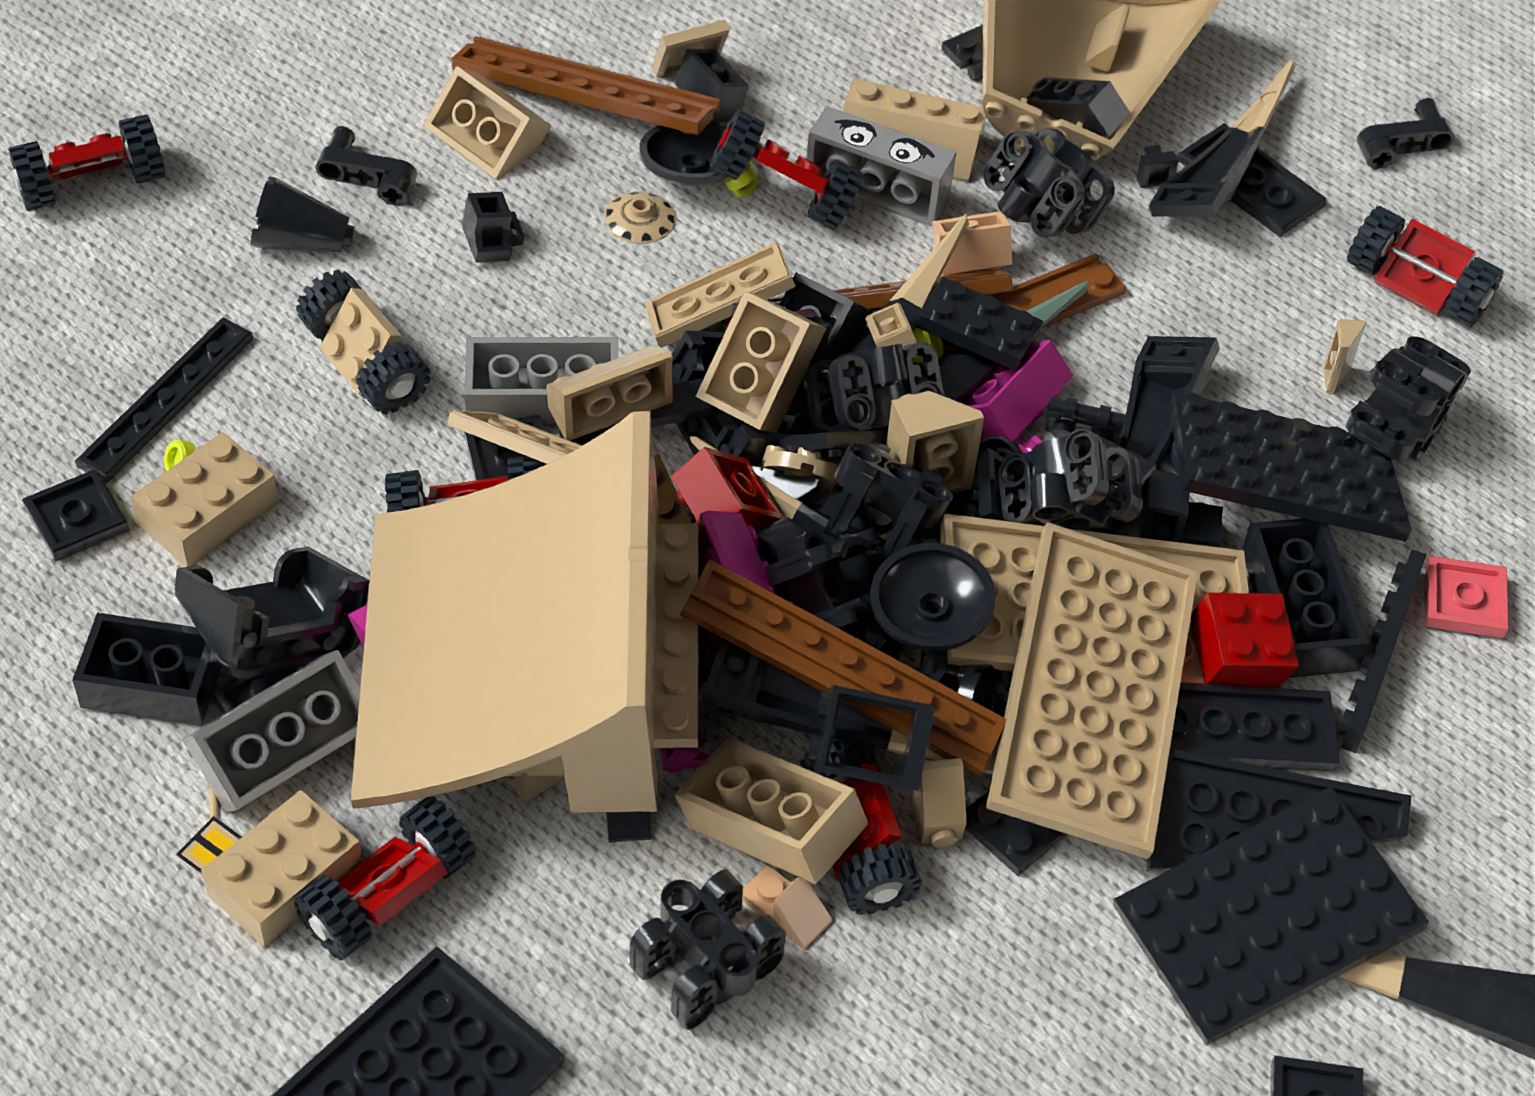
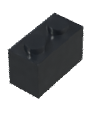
M715 48L686 49L675 82L679 89L720 99V112L718 114L714 113L713 119L710 121L717 124L732 120L734 113L742 108L749 85Z

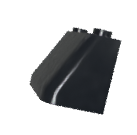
M686 330L672 353L673 384L704 378L725 332ZM728 413L676 423L694 455L699 450L691 442L690 437L692 436L702 439L719 451L746 458L751 466L761 467L766 446H778V439L780 437L818 433L811 422L797 421L789 429L784 420L777 433L763 431Z
M307 546L291 549L280 556L274 569L273 582L227 590L218 588L213 585L212 574L201 566L193 565L177 568L175 596L223 669L239 679H247L304 667L324 654L336 650L340 652L343 658L348 656L360 644V639L348 614L367 604L370 580Z

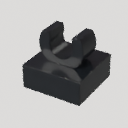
M1159 145L1144 147L1146 155H1141L1136 177L1140 188L1159 186L1176 174L1179 160L1174 151L1162 152Z

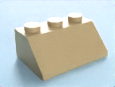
M456 66L423 126L493 178L498 179L535 154L552 125L481 74Z
M745 291L696 397L759 430L777 433L826 328L793 311Z
M656 346L634 350L618 359L607 363H598L588 370L571 376L560 377L554 382L547 384L548 408L564 438L570 441L619 423L633 411H651L672 403V355L670 351Z
M931 391L904 395L899 399L892 400L886 444L887 447L891 448L888 456L922 474L926 467L943 475L944 478L940 484L946 487L952 494L972 489L984 416L977 409Z

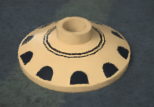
M643 191L629 192L618 196L610 202L605 211V223L609 231L621 240L638 244L651 243L664 238L673 229L676 220L675 211L666 199Z

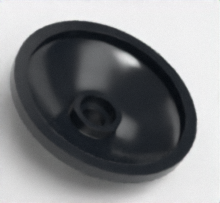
M710 122L696 135L684 134L680 130L665 126H656L650 129L640 141V159L649 171L671 183L702 186L723 181L728 176L711 168L710 162L717 144L727 127Z
M941 543L916 544L892 554L876 571L870 594L871 608L881 628L896 641L908 647L924 651L950 650L963 646L975 639L989 624L994 612L996 598L994 583L984 565L968 552ZM928 610H934V611H936L937 613H935V614H930V613H927L926 611H928Z

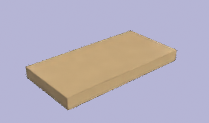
M775 242L648 300L645 305L655 340L659 347L662 348L680 340L686 330L699 331L732 316L733 303H739L745 291L767 300L796 287L782 249L779 243Z
M453 410V412H450L447 422L449 426L546 464L582 446L496 412Z

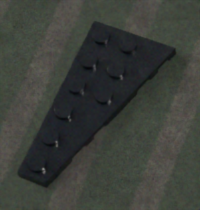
M1170 748L1154 850L1147 860L1146 872L1172 869L1329 787L1333 788L1372 843L1402 840L1408 835L1412 796Z

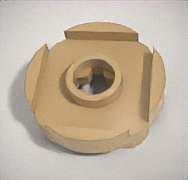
M768 445L765 448L760 471L766 468L785 472L784 474L817 478L831 491L832 487L835 488L836 480L834 473L838 465L820 460L821 453L816 450H804L801 447L797 453L785 452L784 448Z

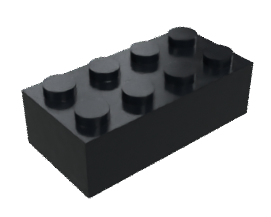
M1304 518L1250 523L1242 547L1246 568L1254 593L1283 595L1299 665L1289 678L1359 671L1369 641L1329 525Z

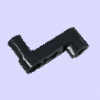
M1424 98L1416 103L1414 111L1420 120L1375 124L1364 128L1357 136V143L1367 165L1373 170L1383 169L1395 163L1397 154L1436 151L1448 148L1454 142L1455 135L1447 119L1441 116L1434 99Z
M345 126L336 127L329 145L324 147L315 166L316 172L327 180L376 188L378 197L386 204L401 206L407 203L417 180L418 173L416 168L409 162L401 159L350 150L355 141V133Z

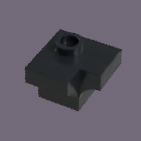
M502 191L468 193L461 226L475 263L510 260L512 247L523 245L525 237L515 211H510Z

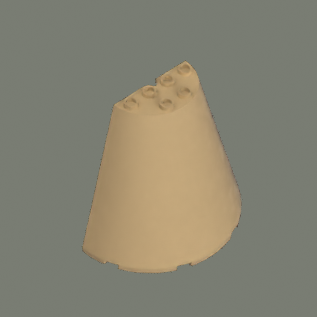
M983 0L982 107L984 114L993 128L1004 137L1009 132L1018 130L1036 134L1043 129H1058L1063 132L1067 140L1077 145L1092 160H1098L1116 146L1222 0ZM1124 4L1128 5L1130 11L1110 70L1104 71L1085 64L1096 24ZM1044 77L1110 81L1130 111V114L1109 137L1100 136L1082 128L1083 123L1077 122L1075 125L1063 119L1057 120L1043 113L1042 110L1026 104V97L1033 91L1034 84ZM1047 135L1044 142L1052 153L1055 149V141L1052 136ZM1018 137L1014 147L1025 149L1026 143L1024 139Z

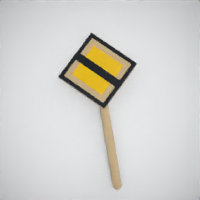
M210 785V820L176 854V856L200 874H202L201 870L242 837L219 820L218 798Z

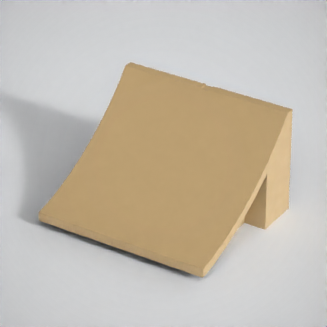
M633 411L618 424L585 445L517 478L443 502L375 515L351 792L353 809L421 799L485 783L504 776L528 774V776L564 775L571 813L657 811L655 748L698 747V625L679 614L699 579L698 523L660 524L650 411Z

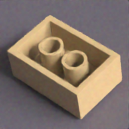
M221 432L130 496L136 524L186 567L192 566L279 502L275 475L224 432Z
M299 790L204 867L201 872L207 895L266 948L300 919L297 913L298 909L294 906L295 896L323 875L331 877L333 881H337L361 863L362 857L359 840L308 795Z

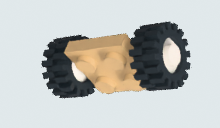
M334 270L333 275L329 272L323 273L322 280H319L317 277L312 280L314 285L311 288L306 285L303 289L306 295H299L297 300L300 304L296 306L297 315L317 339L320 338L323 341L319 348L356 393L363 395L378 413L381 412L386 415L389 410L394 413L399 410V407L402 406L404 408L408 406V402L411 400L413 402L418 401L420 398L417 394H424L427 390L424 384L430 383L431 378L429 374H431V370L413 347L407 343L403 345L399 342L402 335L348 272L343 271L341 273L340 270Z

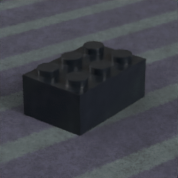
M97 613L72 680L80 708L202 726L218 679L221 664L196 627Z

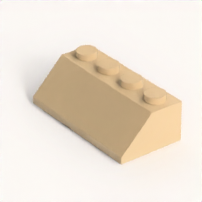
M853 79L845 100L843 112L955 151L956 159L953 180L964 183L969 182L984 137L986 116L983 107L870 81Z

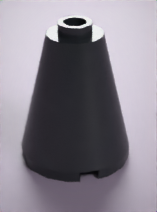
M269 176L268 181L264 185L255 216L257 217L256 225L259 226L258 229H252L250 244L256 248L341 252L343 246H351L355 226L349 225V216L276 177Z

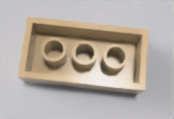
M729 737L675 794L691 829L814 884L818 883L869 824L853 788Z

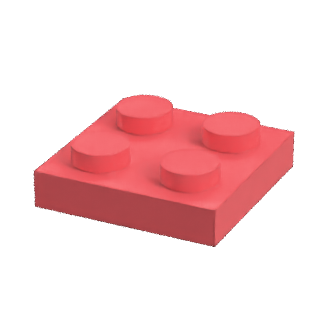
M1429 555L1425 564V627L1504 638L1508 631L1507 567Z

